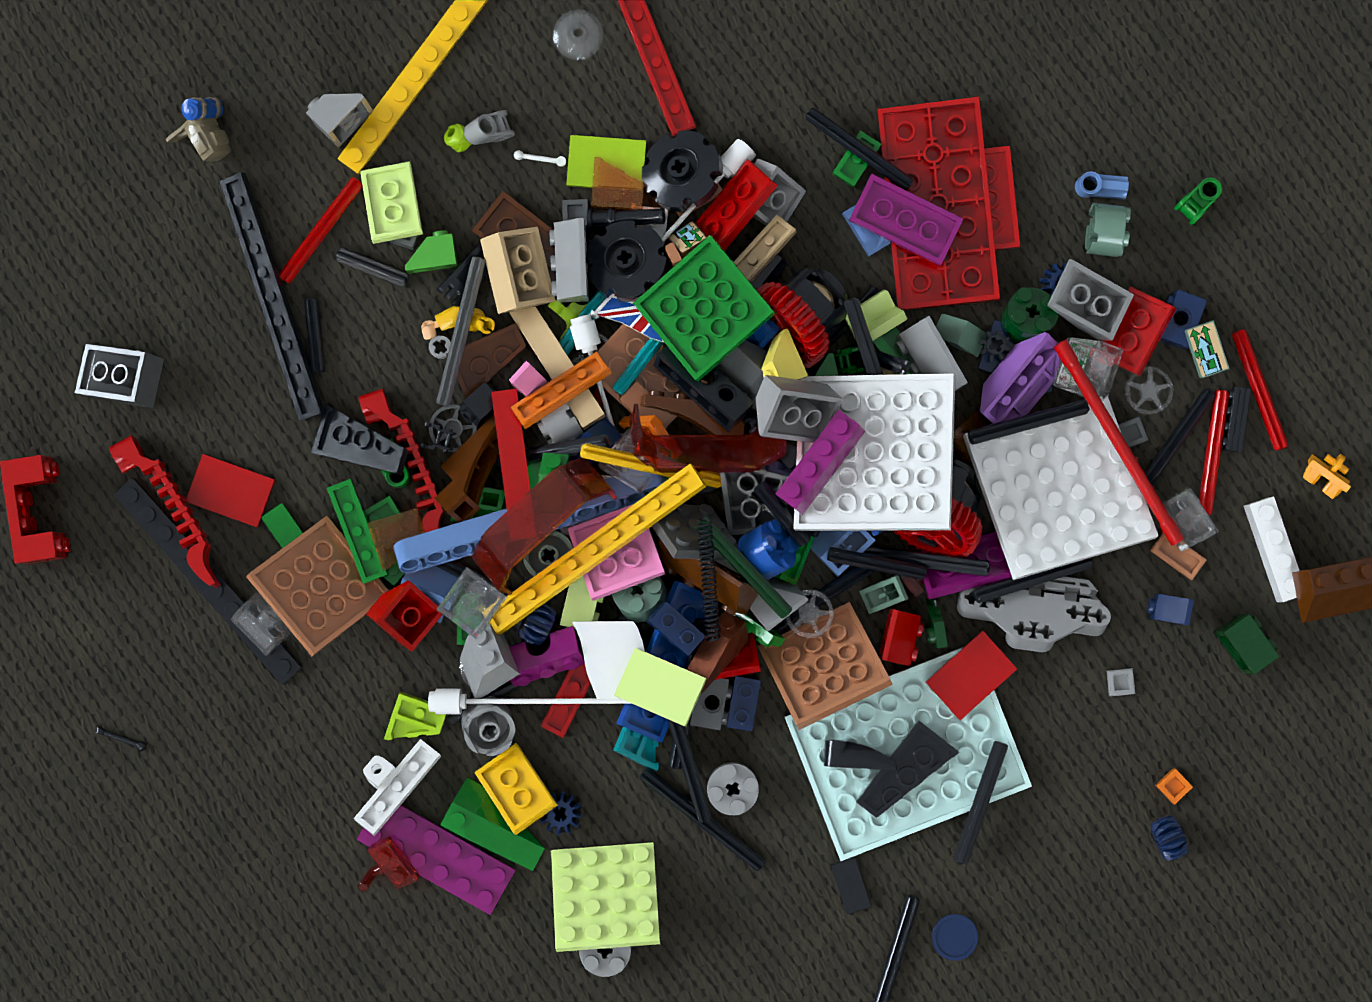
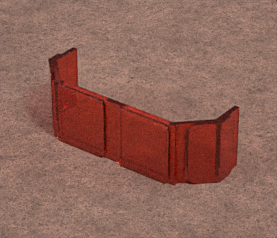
M634 404L633 413H630L629 424L634 456L645 465H651L654 471L660 473H678L689 464H692L697 472L760 471V468L764 465L772 464L783 457L786 452V439L763 437L759 434V429L750 435H653L641 425L638 404Z
M581 457L568 462L566 465H559L533 487L519 503L511 507L481 536L480 544L476 546L472 559L501 593L511 595L512 592L507 587L506 582L512 568L585 502L609 494L614 500L618 497L614 494V489L587 459Z

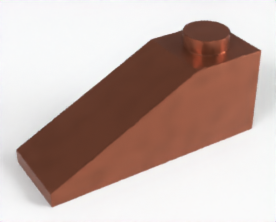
M726 611L718 619L720 621V639L708 642L706 641L708 637L705 636L687 668L688 671L707 679L701 693L709 687L749 641L746 622Z

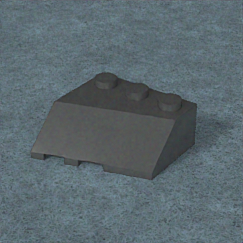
M719 460L727 528L731 535L746 534L772 519L777 520L754 492V488L760 482L766 481L772 490L777 493L789 475ZM781 499V501L785 504L789 511L794 515V508H792L790 505H788Z

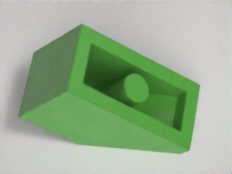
M436 231L432 233L433 236L426 237L405 265L406 272L410 274L457 267L458 261L453 234H448V231Z

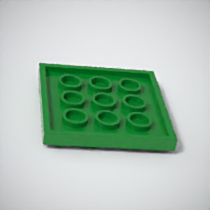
M711 235L704 239L633 303L695 381H700L776 314Z

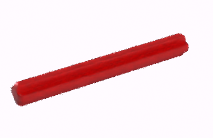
M352 177L281 270L279 275L283 281L288 284L292 282L363 188L362 182L357 178Z
M1245 329L1236 331L1232 334L1273 448L1275 450L1284 449L1288 446V442Z
M1216 390L1214 392L1216 397L1213 400L1197 509L1198 514L1211 515L1213 510L1229 400V392L1225 390Z

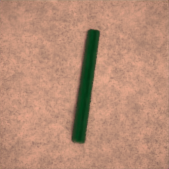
M702 521L701 523H706V524H708V523H710V522H708V521ZM712 522V541L714 542L712 545L780 618L783 619L788 616L792 611V607Z

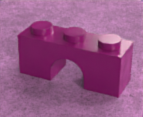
M574 626L550 633V647L544 654L534 656L526 642L509 647L519 671V675L510 680L513 686H525L531 681L549 678L555 673L573 670L585 664L581 640Z

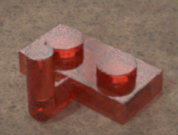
M389 836L372 844L367 850L378 865L369 868L359 883L358 888L361 891H367L376 876L385 873L398 890L416 882L420 875Z

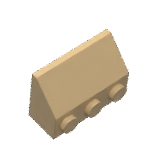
M538 227L498 232L480 239L498 314L556 301L555 296H552V283Z

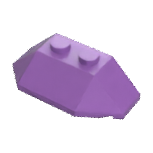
M1044 332L1015 344L984 382L980 413L992 424L1027 415L1056 380L1060 358L1053 346L1058 343L1048 333Z

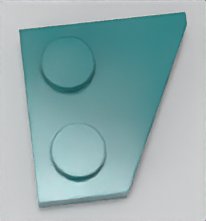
M623 727L613 751L651 770L657 771L659 768V763L656 762L655 748L658 747V741Z

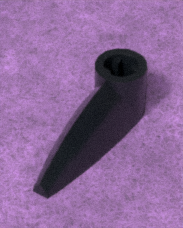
M825 740L824 766L897 770V763L871 747L844 740Z

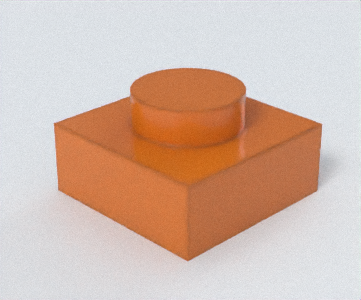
M1175 768L1169 771L1155 785L1174 805L1193 788Z

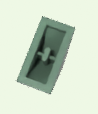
M941 314L936 325L946 344L978 358L983 345L979 344V341L986 340V332L969 321L946 314Z
M898 575L859 591L869 614L908 599Z

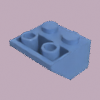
M820 531L818 537H814L810 549L836 576H839L849 565L827 560L829 548L834 547L863 553L875 539L867 531Z

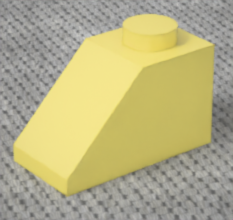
M788 328L773 337L761 368L763 378L765 375L803 380L808 376Z

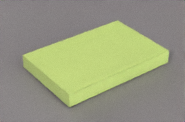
M410 161L360 171L373 244L422 235L423 230Z
M635 648L614 696L686 727L707 679Z

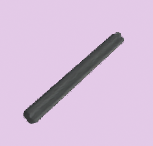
M472 257L436 401L439 405L450 406L486 263L485 259L480 257Z

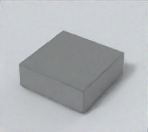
M1133 668L1106 671L1109 696L1135 694Z

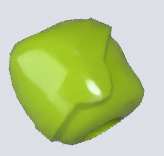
M461 124L449 126L444 134V142L456 152H464L472 145L464 135L465 126Z

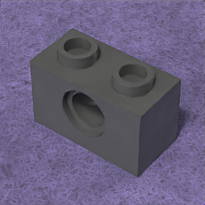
M729 679L714 680L700 694L692 712L690 725L721 730V725L727 724L729 710H724L725 701L731 700L733 685L729 684ZM715 695L719 698L720 703L716 709H708L705 706L704 702L707 696Z

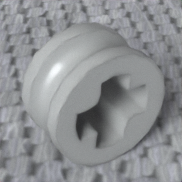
M435 336L429 343L430 353L438 359L446 358V353L449 352L451 344L450 340L445 336ZM442 340L445 341L447 351L445 353L440 352V354L435 353L437 348L434 344L437 341L439 343Z

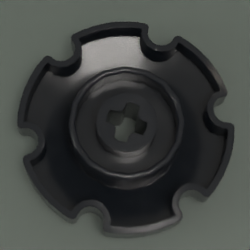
M689 130L678 131V135L675 138L671 139L668 135L660 138L647 152L646 156L650 159V162L642 167V182L645 190L651 197L657 196L655 201L661 207L677 212L686 211L689 204L694 203L696 207H699L706 203L717 191L718 185L715 183V179L723 175L722 158L713 144L707 146L709 141L704 135Z
M631 220L619 221L606 226L607 233L604 236L595 235L590 242L586 252V263L592 269L587 274L596 290L606 298L616 294L619 302H633L666 274L668 261L665 256H661L666 251L665 245L654 229L648 225L638 229L635 221Z

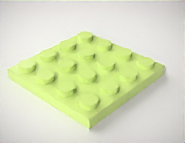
M653 842L551 850L556 952L660 944Z

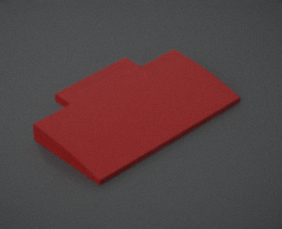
M979 97L878 109L882 157L913 178V183L907 191L963 218L940 266L891 242L898 308L901 310L1000 301L995 250L1020 248L1010 146L984 149ZM885 177V181H888V182L894 184L893 182H891L889 179H887V178Z

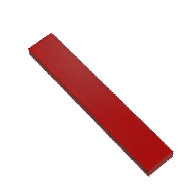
M617 0L673 138L678 135V131L696 129L695 122L646 1Z
M517 389L491 392L511 541L537 538L522 424L511 409V406L519 402Z

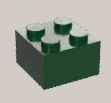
M1238 614L1215 630L1214 633L1244 674L1255 675L1279 658V655L1276 652L1278 647L1270 637L1266 638L1262 633L1261 629H1263L1261 622L1257 617H1251L1250 614Z

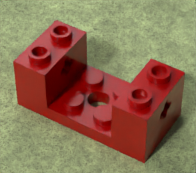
M44 455L0 461L15 564H33L68 558L67 552L71 551L69 538L65 537L64 533L45 532L33 534V532L37 531L35 517H31L30 507L33 506V497L30 491L27 492V487L57 483L56 477L60 475L57 461H54L53 457Z

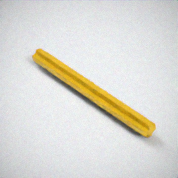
M589 443L583 444L580 451V456L585 459L670 478L686 467V465ZM695 468L706 486L715 488L722 486L720 473Z

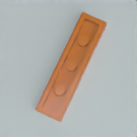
M596 351L511 406V409L523 427L527 429L610 375L611 371Z

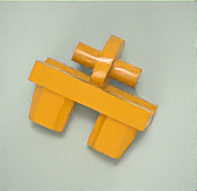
M1313 454L1308 459V466L1303 473V478L1314 485L1321 476H1324L1329 481L1322 488V491L1330 498L1334 499L1342 491L1347 492L1351 487L1349 485L1350 481L1337 472L1339 470L1345 475L1349 470L1348 467L1343 465L1346 458L1344 455L1340 454L1334 458L1327 454L1324 460L1330 466Z

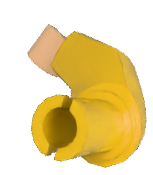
M452 306L435 315L436 321L434 322L431 320L423 322L421 329L424 339L428 340L437 336L435 328L440 327L442 331L455 327L460 306ZM474 308L469 331L476 332L479 330L484 334L491 333L488 329L494 330V321L491 318L485 317L482 310Z

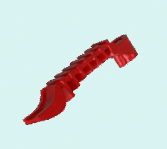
M383 388L358 396L368 425L385 421L391 431L397 429L399 435L394 436L397 444L408 441L409 446L404 448L409 450L408 455L413 454L415 459L406 461L408 469L415 467L420 469V472L412 474L413 481L417 482L424 479L426 485L415 488L416 494L419 496L429 492L431 498L416 502L417 509L419 511L434 505L436 509L427 512L422 521L423 529L426 533L441 528V519L445 510L435 499L438 495L437 486L432 481L431 471L426 467L425 457L421 455L420 445L415 441L416 436L414 431L410 429L409 419L402 420L392 414Z
M133 435L110 446V453L122 473L138 466L145 475H153L149 479L152 486L156 487L162 483L164 484V487L157 490L159 497L165 498L170 495L171 499L164 502L167 509L171 510L175 507L179 509L171 514L173 520L177 522L184 518L186 521L176 527L178 533L181 535L190 530L193 533L179 541L183 549L193 545L187 552L189 566L209 586L214 588L221 586L209 564V553L212 546L206 538L208 536L199 526L201 525L200 522L193 516V510L187 506L186 498L178 491L180 490L178 485L172 481V475L166 471L165 463L159 459L153 461L146 458L137 439Z

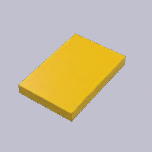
M517 743L474 772L515 835L558 806Z

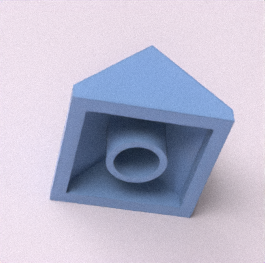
M433 566L416 572L405 573L401 584L409 580L446 613L462 579ZM445 613L437 621L438 623L442 622Z

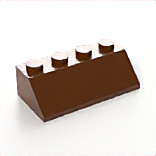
M659 538L657 551L661 562L664 564V570L672 575L678 573L684 577L683 583L695 589L697 586L703 590L704 587L701 585L704 583L701 580L704 578L701 575L704 573L700 571L703 569L700 567L703 564L700 562L701 559L673 558ZM715 561L716 595L718 596L717 600L723 603L722 609L732 615L736 613L746 615L758 593L740 574Z
M1372 556L1292 572L1302 623L1372 609Z

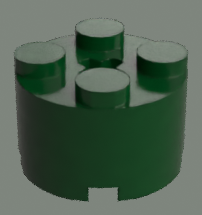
M1022 287L1011 297L1002 314L1001 325L1013 343L1018 344L1044 332L1050 334L1058 319V313L1047 306L1052 295L1038 288Z

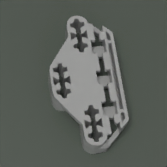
M1061 577L1029 587L1028 590L1023 589L985 601L983 607H981L982 603H977L973 596L974 589L978 587L960 591L957 599V611L961 616L995 622L1006 632L1005 639L1009 646L1015 649L1036 652L1049 651L1056 641L1072 633L1099 636L1105 631L1111 619L1109 610L1096 597L1098 590L1089 580L1071 577ZM1041 590L1062 592L1064 594L1059 595L1044 592L1043 597H1041ZM1077 595H1083V596H1088V597H1089V599H1087V598H1080V599H1079V602H1076V600H1077Z

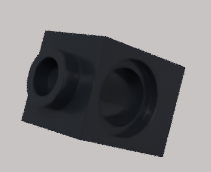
M485 382L470 394L459 408L463 418L468 423H473L476 427L494 412L491 394L494 391Z

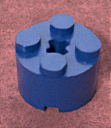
M772 519L741 536L738 542V550L740 552L743 551L744 557L766 580H770L794 566L796 561L795 551L798 550V544L791 536L789 537L777 520Z

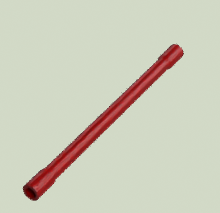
M1065 339L1056 344L1053 348L1063 365L1072 375L1158 520L1160 528L1170 545L1173 546L1185 539L1161 502L1081 367L1078 357L1069 342Z

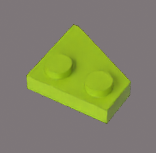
M400 692L384 739L392 740L393 738L400 737L411 738L418 737L419 735L440 734L447 714L429 712L427 700Z

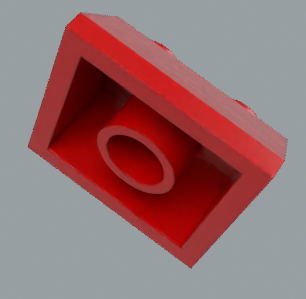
M408 580L382 594L366 615L400 645L413 651L445 612Z
M889 609L879 653L881 660L910 666L911 661H916L919 648L915 646L916 637H921L924 622L920 621L921 616Z

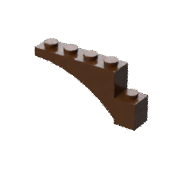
M650 390L649 395L645 394L642 396L641 406L659 409L691 422L719 443L735 463L765 470L768 440L761 439V435L756 433H746V437H743L745 425L743 420L728 433L693 400H689L686 394L675 393L673 398L664 397V392Z
M494 414L441 465L442 469L452 478V481L435 499L458 523L469 520L480 509L478 505L485 482L496 462V456H499Z

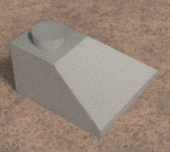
M777 578L767 580L792 607L790 614L808 601V598L796 585ZM759 594L750 607V611L767 631L785 619L780 618Z

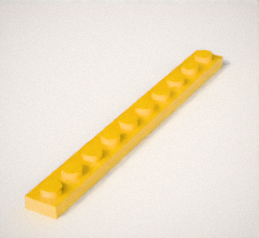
M455 0L337 158L339 161L358 175L360 174V171L363 170L488 0Z
M692 464L687 465L484 612L495 633L498 635L503 634L707 487Z

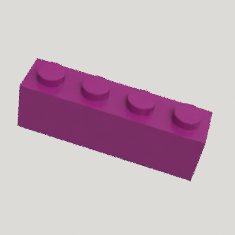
M838 410L777 491L776 495L803 515L866 431L857 422Z

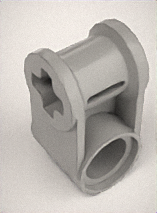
M501 110L490 114H483L467 124L464 128L466 139L471 144L478 145L500 142L513 137L515 133L509 127L506 118L508 115L507 111Z

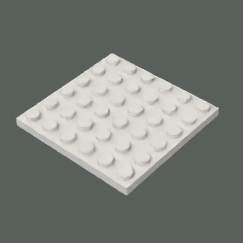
M903 374L807 376L804 378L803 381L828 384L843 398L838 410L857 422L866 432L806 512L802 515L794 509V529L796 531L951 530L955 375ZM797 441L796 466L813 443Z
M1107 394L1099 395L1119 429ZM1090 406V411L1085 415L974 445L969 442L968 433L963 435L1013 580L1158 537L1145 498Z

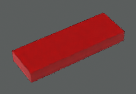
M585 664L568 671L555 699L584 698L591 685ZM552 704L541 727L564 738L580 704Z

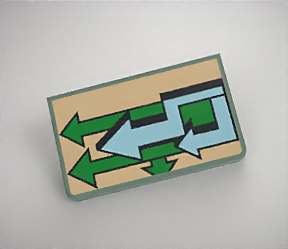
M1214 320L1185 330L1200 378L1229 369Z

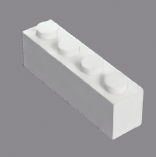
M1274 496L1244 505L1276 602H1285L1297 598L1292 572L1299 571Z

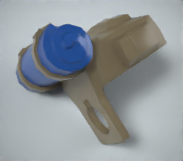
M193 97L185 100L181 111L187 121L165 140L167 143L178 142L188 135L203 161L213 162L221 160L231 152L227 134L224 130H220L216 120L223 114L222 101L217 97Z

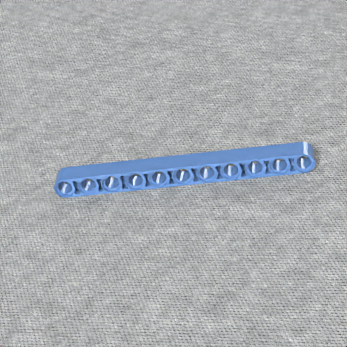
M635 470L568 490L563 515L538 513V499L534 500L532 504L536 534L540 535L597 518L635 504L667 481L666 476ZM503 509L402 539L394 545V552L400 571L412 573L516 541H511L507 509Z

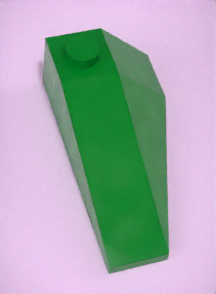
M468 777L440 824L463 838L531 871L534 870L545 849L526 828L515 835L483 785Z

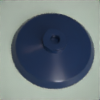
M951 914L937 922L933 929L932 942L935 950L942 957L953 961L962 960L974 952L978 943V932L974 923L969 918L959 914Z

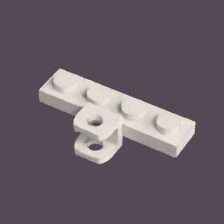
M420 739L396 768L383 757L374 756L363 769V773L368 782L377 791L354 817V820L375 836L440 759L441 755ZM377 770H381L380 773L375 774Z

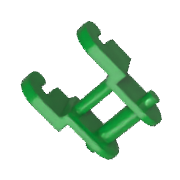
M858 346L843 349L841 352L840 349L836 350L837 353L833 355L838 359L840 367L837 369L838 372L853 374L864 371V367L857 368L856 366H851L849 354L859 350ZM843 356L846 358L847 366L844 365Z

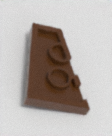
M516 322L465 345L457 379L466 398L484 382L487 383L501 368L526 347Z

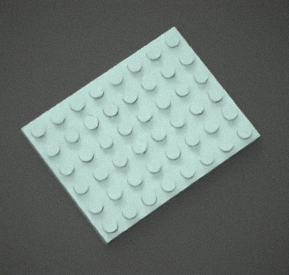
M962 648L890 675L889 677L893 685L798 730L791 714L785 716L840 861L970 811L994 741L1007 744L1008 750L989 803L1032 787L995 691H992L963 719L959 720L925 683L927 679ZM919 720L960 753L947 761L941 768L933 772L922 783L909 791L903 798L876 818L855 801L880 769L824 766L825 740H844L862 744L890 757Z

